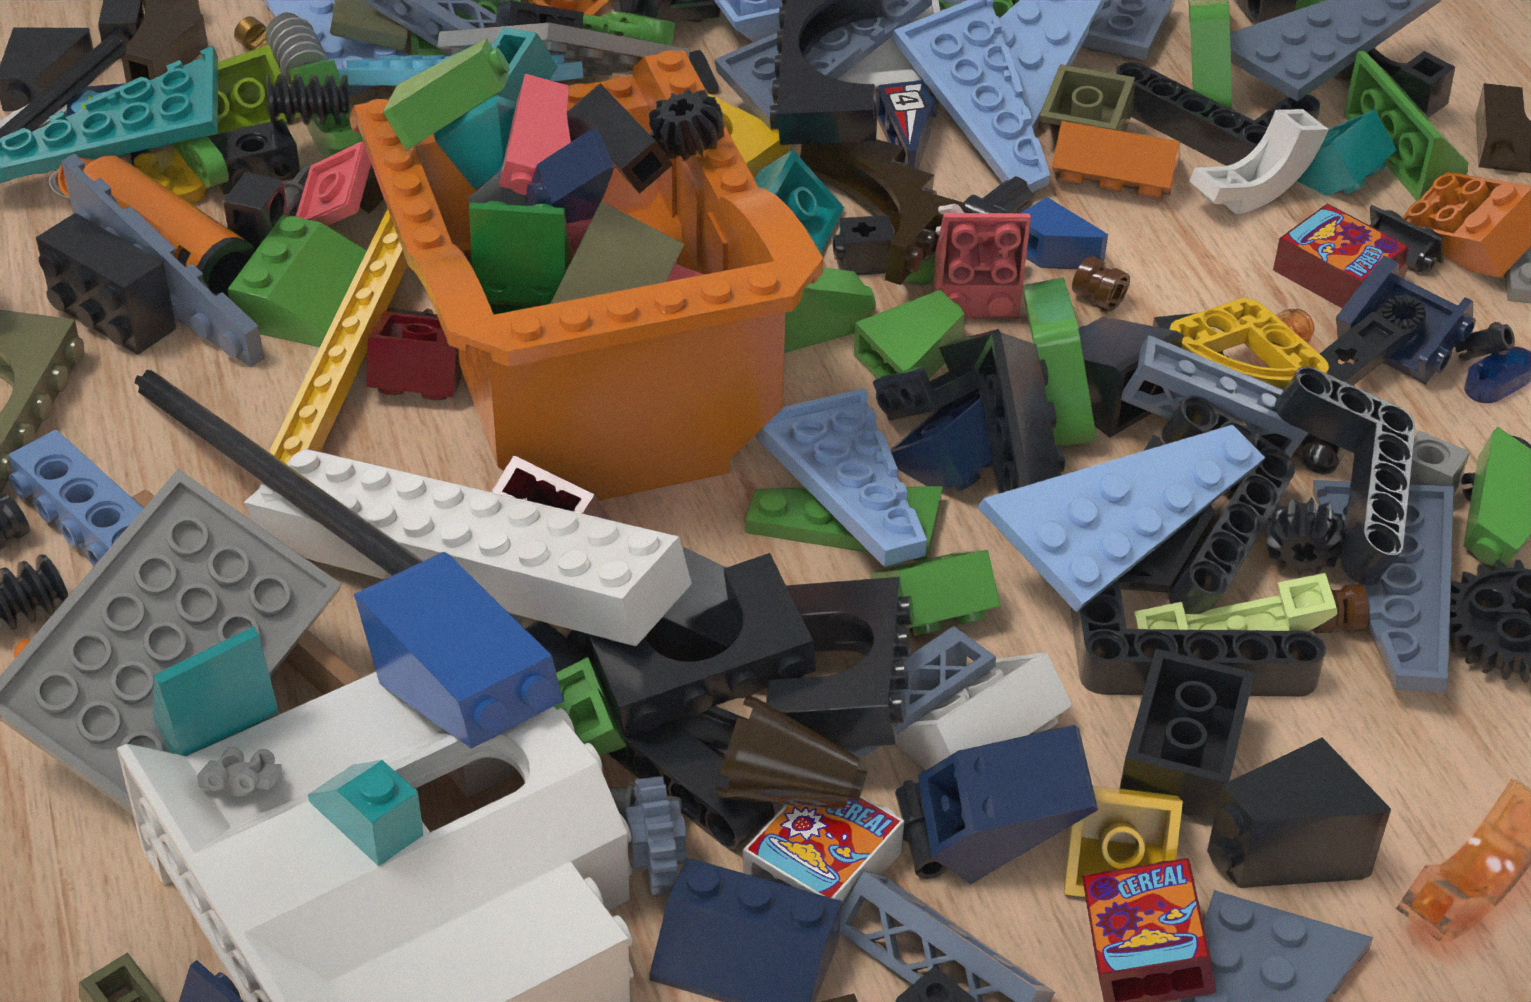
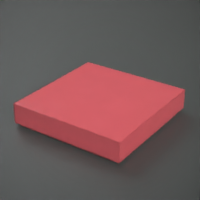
M364 141L310 166L296 214L297 217L321 222L329 226L358 213L371 166Z

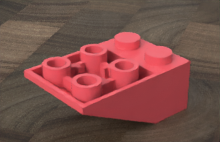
M944 213L935 252L933 292L943 291L954 303H957L962 308L965 318H1019L1031 215L1013 213Z

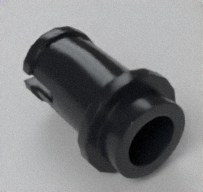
M1494 322L1487 329L1472 332L1466 341L1462 342L1459 340L1455 345L1457 353L1467 350V352L1459 355L1462 361H1469L1472 358L1493 353L1497 356H1503L1514 347L1515 337L1513 330L1508 324L1502 325L1500 322Z

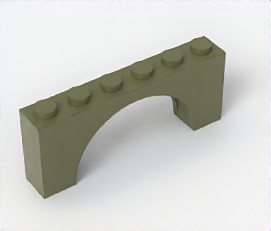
M0 310V378L13 388L7 404L0 412V495L9 481V475L13 474L8 454L34 441L35 434L41 423L49 418L52 404L59 392L65 390L68 376L72 369L83 358L84 342L78 336L75 319Z

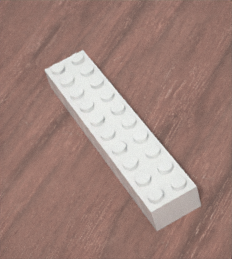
M303 449L301 452L296 453L287 463L288 466L425 561L442 552L449 554L509 613L637 646L692 584L679 536L309 449ZM262 483L260 488L244 502L249 517L253 522L304 558L381 579H387L392 576L265 483Z

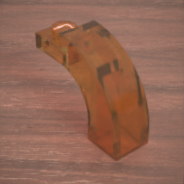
M1511 779L1470 839L1445 862L1438 865L1425 864L1395 909L1439 942L1454 940L1480 922L1503 900L1531 865V788L1517 779Z

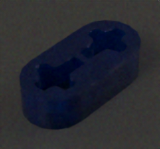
M1514 346L1508 350L1506 355L1497 356L1493 353L1474 363L1468 370L1464 385L1465 394L1477 402L1494 403L1531 382V352L1525 348Z

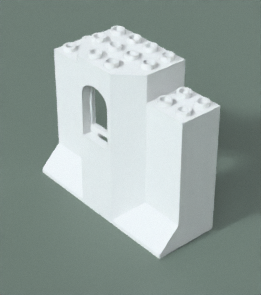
M374 672L188 756L131 744H125L117 748L143 853L163 886L174 883L245 1002H630V979L634 975L629 962L628 947L632 945V937L624 920L619 915L612 917L608 911L630 900L629 876L633 874V869L628 858V843L631 842L632 836L628 824L622 815L619 814L602 773L601 759L596 749L590 743L583 744L575 734L570 717L562 708L556 710L553 706L471 749L379 684L377 673ZM229 747L240 749L244 754V762H250L251 757L257 750L268 749L275 757L274 764L282 765V775L271 789L258 788L256 792L242 797L227 795L225 793V786L219 791L200 788L197 779L198 773L209 760L218 761L223 752ZM383 760L414 789L449 773L466 798L519 773L525 782L516 792L432 832H429L422 822L423 836L380 866H377L318 811L308 799L309 793L351 765Z

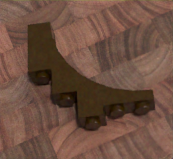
M142 0L144 19L135 36L126 45L127 52L121 57L126 83L139 77H144L148 80L159 77L168 71L167 65L178 60L181 61L183 66L191 63L201 54V50L208 47L204 18L200 13L198 0Z
M878 139L866 142L801 144L800 158L821 181L850 193L868 205L878 216L889 215L894 238L890 242L885 281L901 285L912 272L916 273L922 260L927 255L931 256L933 252H936L939 238L936 227L941 226L943 214L938 212L940 206L957 204L965 212L966 203L937 195V191L933 190L935 174L907 167V164L903 162L905 149L903 146Z

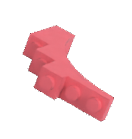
M525 74L516 103L499 186L512 189L518 194L527 195V185L531 184L537 164L571 142L567 120L569 85ZM592 219L567 224L571 252H576ZM675 263L666 282L704 274Z

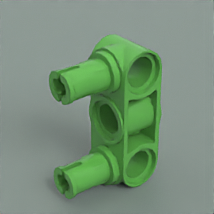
M610 10L608 14H603L601 17L584 14L582 29L672 46L676 23Z

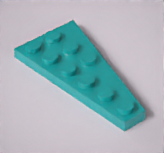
M211 46L201 50L202 58L184 66L180 60L167 65L168 71L152 80L139 77L84 101L85 109L67 117L63 111L49 117L51 121L49 124L31 132L29 129L22 128L0 138V183L59 169L62 164L61 161L73 154L93 160L102 156H124L131 152L154 147L160 148L171 143L189 139H201L207 135L218 133V56L214 47Z

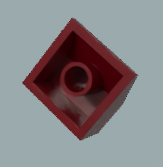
M384 311L368 336L365 387L378 388V392L386 395H400L404 392L421 393V396L428 400H444L447 397H454L462 374L459 349L449 346L438 317Z

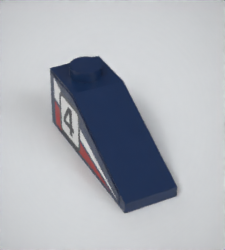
M923 80L878 85L877 119L886 140L889 143L905 147L903 162L907 164V167L918 170L931 133L932 118L937 116L936 98L934 94H929Z

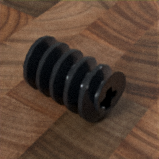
M266 74V109L272 125H277L280 114H284L288 125H293L296 114L301 115L304 125H309L312 114L317 115L320 125H325L328 114L333 115L336 125H341L344 114L349 112V84L347 75H342L339 86L336 85L332 75H326L323 86H321L318 77L312 74L309 77L307 86H305L300 74H295L291 85L288 86L284 74H279L275 85L272 86L270 78Z
M44 554L38 555L36 558V571L27 561L19 562L17 565V578L8 568L0 569V619H3L12 630L17 628V613L22 612L33 623L36 622L37 606L41 605L47 614L52 616L55 612L54 600L60 599L63 603L68 597V592L59 570Z

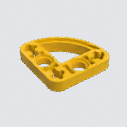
M1240 298L1172 322L1169 328L1183 335L1182 349L1284 390L1293 375L1301 367H1312L1326 374L1329 369L1328 362L1266 306L1253 299ZM1211 327H1215V328H1217V329H1220V330H1222L1223 332L1214 330V329H1212ZM1271 342L1280 344V345L1283 346V347L1274 345V344H1272ZM1244 343L1271 368L1246 364L1228 358L1218 352Z

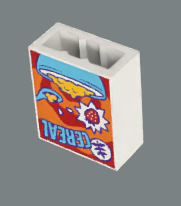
M861 795L859 802L848 799L845 809L785 805L743 849V873L842 901V908L863 871L883 874L901 854L904 820L896 816L889 808L878 806Z

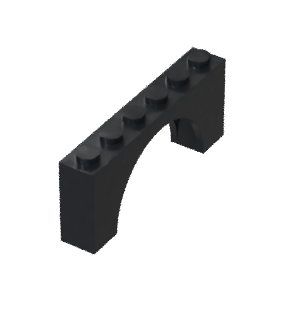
M782 0L783 7H779L780 31H777L778 54L781 55H775V75L778 80H773L772 82L773 102L777 105L770 106L771 129H778L780 145L876 141L877 106L875 85L851 83L831 78L814 69L805 60V57L813 45L829 32L859 20L882 17L883 0Z

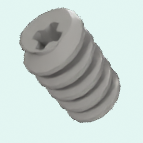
M289 12L278 14L270 20L266 27L265 38L267 44L270 45L281 73L284 74L289 85H291L292 81L288 69L321 60H328L312 25L307 20Z

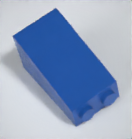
M446 552L431 557L354 594L379 684L472 749L563 702L552 655Z

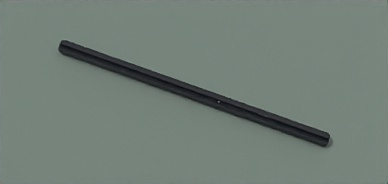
M146 370L143 376H136L134 383L139 386L138 393L392 576L424 561L156 372Z

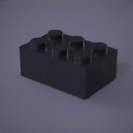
M77 213L72 214L36 237L40 254L38 261L44 271L48 288L46 295L51 305L58 311L66 312L78 319L87 328L95 329L107 336L114 344L122 345L137 355L176 330L164 262Z
M1155 649L1127 749L1119 789L1176 795L1183 801L1181 814L1214 822L1221 787L1230 781L1255 672Z

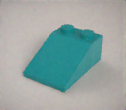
M254 626L154 675L152 720L172 754L188 756L276 717L279 713L260 637Z

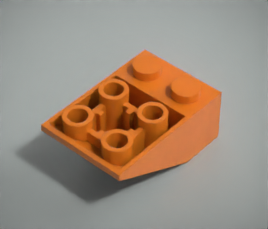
M1445 172L1434 181L1433 186L1417 202L1408 208L1402 218L1418 227H1428L1442 237L1443 253L1448 259L1471 272L1501 278L1531 247V186Z

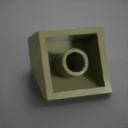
M1060 64L1040 112L1039 121L1059 126L1061 121L1126 132L1133 113L1135 77Z

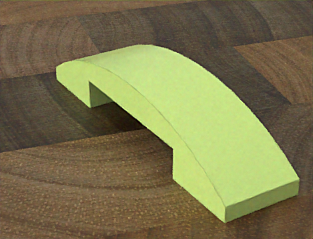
M1323 573L1278 582L1279 596L1209 609L1203 613L1185 614L1182 602L1134 612L1138 629L1308 632L1336 616L1337 607L1327 575Z

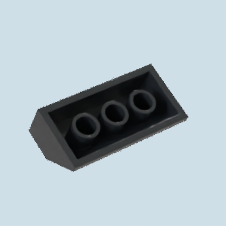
M1001 332L992 333L975 364V371L998 494L1061 476V472L1065 469V457L1062 446L1055 444L1053 429H1055L1057 422L1056 410L1053 402H1047L1045 386L1048 384V368L1046 361L1039 359L1037 345Z

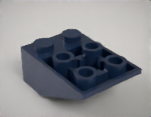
M1075 725L958 750L918 775L931 856L969 884L978 881L1098 811L1080 730Z

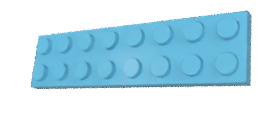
M550 54L558 66L550 81L556 82L583 78L582 61H565V54ZM390 55L381 56L375 60H347V68L337 69L340 80L342 75H347L349 85L397 86L401 82L451 56Z

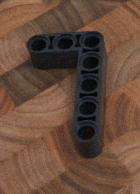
M1128 62L1119 65L1116 70V74L1135 77L1132 118L1180 141V143L1225 166L1239 162L1256 148L1265 135L1275 110L1303 109L1318 121L1320 102L1317 98L1308 94L1299 101H1295L1288 96L1263 115L1252 120L1145 65Z
M1301 367L1296 371L1276 400L1275 410L1290 425L1354 453L1341 566L1344 572L1357 583L1374 585L1380 580L1403 549L1415 422L1404 409L1315 368Z
M1197 396L1185 398L1163 427L1162 438L1165 444L1233 425L1265 458L1257 468L1230 489V494L1171 589L1169 595L1170 604L1182 602L1185 614H1198L1212 609L1227 591L1295 473L1294 462L1283 450L1214 404Z
M1119 579L1078 612L1070 606L1079 678L1087 690L1097 694L1143 695L1155 649L1255 672L1250 696H1306L1314 692L1317 687L1326 654V647L1323 641L1318 636L1305 631L1127 629Z

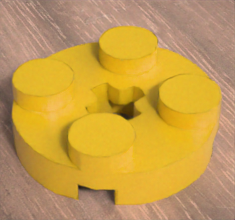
M175 148L153 154L143 153L134 159V166L192 205L206 197L205 190L207 187L182 159Z

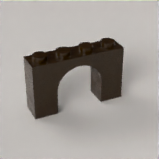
M1484 83L1475 114L1478 167L1531 173V120L1527 117L1524 110L1523 88Z

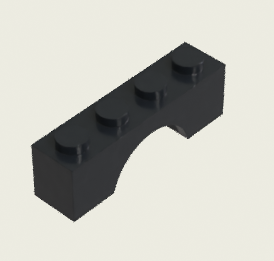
M1376 48L1367 53L1393 78L1428 118L1449 103L1455 66L1426 51H1423L1408 63L1392 61L1382 55ZM1355 62L1337 74L1351 81Z

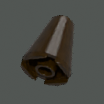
M749 695L746 696L743 705L753 709L749 719L738 717L720 773V776L730 778L728 788L721 785L717 787L716 797L726 800L845 809L848 799L859 802L867 776V771L858 769L861 758L762 700Z

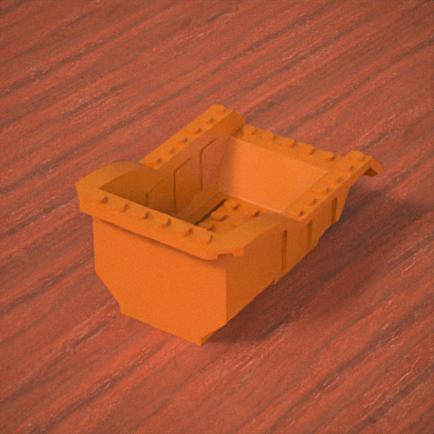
M667 50L656 55L644 56L633 67V76L613 77L607 81L570 85L567 111L601 83L650 134L649 113L656 109L657 101L668 100L671 92L678 95L688 88L692 93L699 90L706 91L685 51ZM375 99L368 103L353 106L349 115L353 133L358 132L362 136L407 264L417 274L425 287L449 346L459 349L460 367L499 469L504 471L515 455L593 493L598 501L730 473V459L782 410L785 313L791 312L796 308L802 299L803 290L809 283L815 284L822 275L823 257L807 230L792 210L778 196L764 188L758 187L726 126L724 127L725 136L717 140V148L706 149L703 151V157L697 154L692 155L687 161H684L681 156L669 159L673 165L640 194L614 167L602 202L684 243L676 264L704 275L494 315L472 268L470 202L467 198L477 190L470 185L436 143L434 134L407 150L404 148L383 114L389 99Z

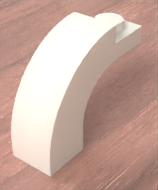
M1303 109L1275 110L1265 135L1250 154L1239 162L1228 166L1195 167L1189 182L1202 192L1201 195L1204 199L1215 204H1224L1235 214H1243L1259 209L1278 198L1301 177L1318 153L1329 129Z

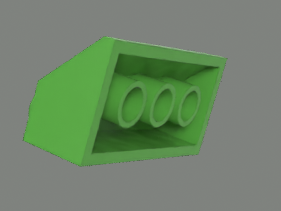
M1365 51L1357 52L1343 116L1348 121L1375 109L1397 148V151L1385 160L1387 167L1415 200L1418 201L1433 186L1434 181L1445 172L1467 175L1469 163L1464 156L1458 152L1445 135L1440 132L1383 68Z

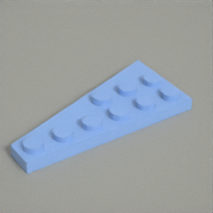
M967 0L895 29L893 42L1003 183L1017 176L1027 181V185L1032 192L1048 186L1051 174L1039 138L1035 137L1031 125L1032 116L1029 107L1025 106L1022 97L1023 89L1009 46L1005 45L1001 33L1002 25L999 16L995 15L993 9L994 1Z
M1019 0L1000 18L1002 25L1001 33L1005 45L1009 46L1023 89L1022 97L1025 106L1029 107L1032 116L1031 125L1034 132L1039 125V115L1059 65L1071 66L1089 33V27L1094 17L1099 15L1104 5V0Z
M865 388L782 407V410L755 435L760 443L884 567L899 565L905 561L926 556V536L915 509L910 508L906 500V487L903 482L898 480V468L883 432L878 431L876 414L874 409L869 408L867 404L868 395Z

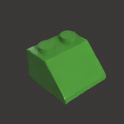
M988 550L955 552L870 572L872 579L900 577L903 596H911L913 603L914 622L913 625L905 627L913 628L914 635L941 630V621L957 617L958 624L983 620L987 618L985 610L1001 606Z

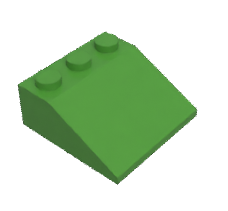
M282 215L228 288L229 299L259 326L261 335L320 347L367 250L321 222L302 219L297 216Z

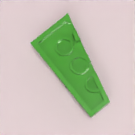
M943 486L906 487V500L909 507L915 509L927 539L926 556L912 560L921 561L929 557L942 499ZM806 488L754 490L745 520V533L870 553Z

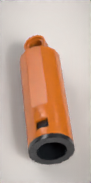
M114 155L102 156L96 160L79 157L85 163L83 171L93 181L99 178L103 179L111 187V195L121 208L125 209L131 206L176 248V253L173 256L184 267L193 264L203 273V281L215 296L223 292L229 298L228 288L256 251L251 243L126 160ZM61 164L58 171V185L61 192L69 197Z

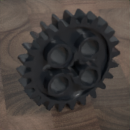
M1498 560L1493 571L1480 564L1477 567L1476 575L1464 571L1461 582H1451L1449 640H1453L1452 651L1454 653L1467 651L1465 663L1472 664L1481 660L1484 662L1482 672L1485 674L1496 667L1502 669V679L1507 680L1512 672L1520 674L1523 682L1528 683L1531 674V569H1525L1521 560L1515 561L1514 568H1507L1504 563Z

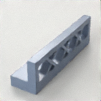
M366 0V4L436 47L438 45L439 32L490 28L496 25L497 15L472 0ZM454 11L466 12L473 16L474 20L462 19L455 15ZM439 48L451 56L450 49Z
M1150 335L1147 336L1141 346L1138 368L1122 391V401L1167 419L1171 418L1179 407L1180 402L1190 396L1201 397L1230 416L1244 420L1247 427L1260 436L1277 433L1288 438L1280 449L1290 457L1308 434V432L1285 422L1276 412L1275 402L1282 393V389ZM1146 380L1161 386L1165 393L1149 395L1138 389L1143 381Z
M953 626L911 654L910 657L905 658L908 667V689L900 690V692H903L905 698L906 720L905 723H897L896 735L995 668L996 656ZM967 657H969L970 659H972V660L974 661V662H972L971 664H969L968 666H967ZM880 746L844 749L862 759Z
M863 871L841 908L840 933L912 984L923 976L917 970L928 968L929 971L934 966L939 969V965L957 961L966 969L970 989L967 992L976 999V1002H983L982 996L997 992L1003 993L1014 1002H1050L1055 994V991L883 874ZM865 899L879 907L882 931L865 934L851 924ZM892 917L902 923L903 926L894 928ZM913 931L922 937L926 960L907 964L900 959L896 935ZM885 938L887 949L875 940ZM935 947L947 955L937 958ZM978 977L986 981L991 986L980 988Z

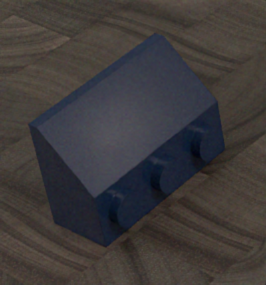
M979 388L939 408L890 449L899 471L925 486H943L942 490L955 486L957 491H961L980 479L981 476L978 471L983 467L992 466L993 463Z
M687 857L667 900L649 978L657 983L722 1002H815L839 942L842 901Z

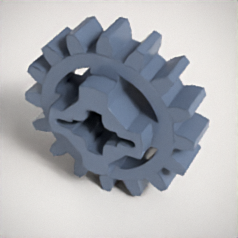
M663 777L635 780L636 787H634L635 806L625 808L626 823L632 836L631 842L628 843V849L632 859L633 871L645 870L650 894L669 893L672 891L678 878L676 871L678 870V865L684 864L687 858L684 817H682L679 800H667Z

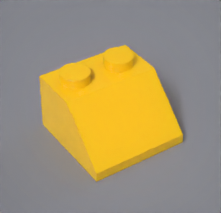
M1093 785L1098 811L1070 826L1068 830L1064 894L1085 897L1082 875L1176 860L1183 801L1176 795Z

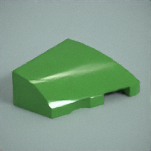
M587 657L557 672L563 702L554 707L556 710L562 708L566 711L574 726L575 734L583 744H592L598 755L607 754L626 747L627 745L603 685L591 660Z

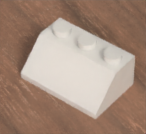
M1047 652L996 659L995 668L897 734L895 745L926 771L958 750L1045 732L1059 722L1056 716L1073 705Z

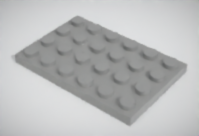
M554 23L439 32L437 45L439 48L450 49L451 55H455L486 38L492 46L504 27L535 32L539 35L550 54H565V61H582L583 76H593V74L612 75V73L631 74L633 67L644 56L656 55L667 50H684L689 58L690 49Z
M177 469L0 675V721L133 814L117 748L125 744H131L171 753L152 720L154 675L254 626L259 634L268 672L271 677L340 591L341 583L187 474Z

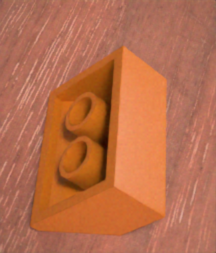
M1061 121L1052 169L1054 174L1060 175L1059 180L1062 182L1082 185L1083 179L1099 182L1098 187L1101 189L1121 192L1122 186L1138 189L1137 194L1140 196L1160 199L1162 193L1171 195L1181 156L1180 141Z

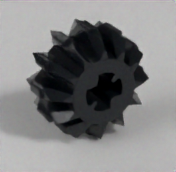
M688 88L678 95L671 92L668 100L657 101L656 109L649 113L650 134L669 159L681 156L684 161H687L690 156L696 154L703 157V151L717 148V140L725 136V125L721 107L717 104L715 97L708 96L705 90L692 93Z
M1312 497L1307 503H1300L1292 498L1288 507L1276 505L1272 517L1268 519V523L1265 526L1269 558L1278 560L1281 569L1295 567L1299 575L1304 569H1311L1319 574L1323 566L1335 567L1339 555L1342 554L1345 528L1342 514L1334 513L1331 503L1316 505Z

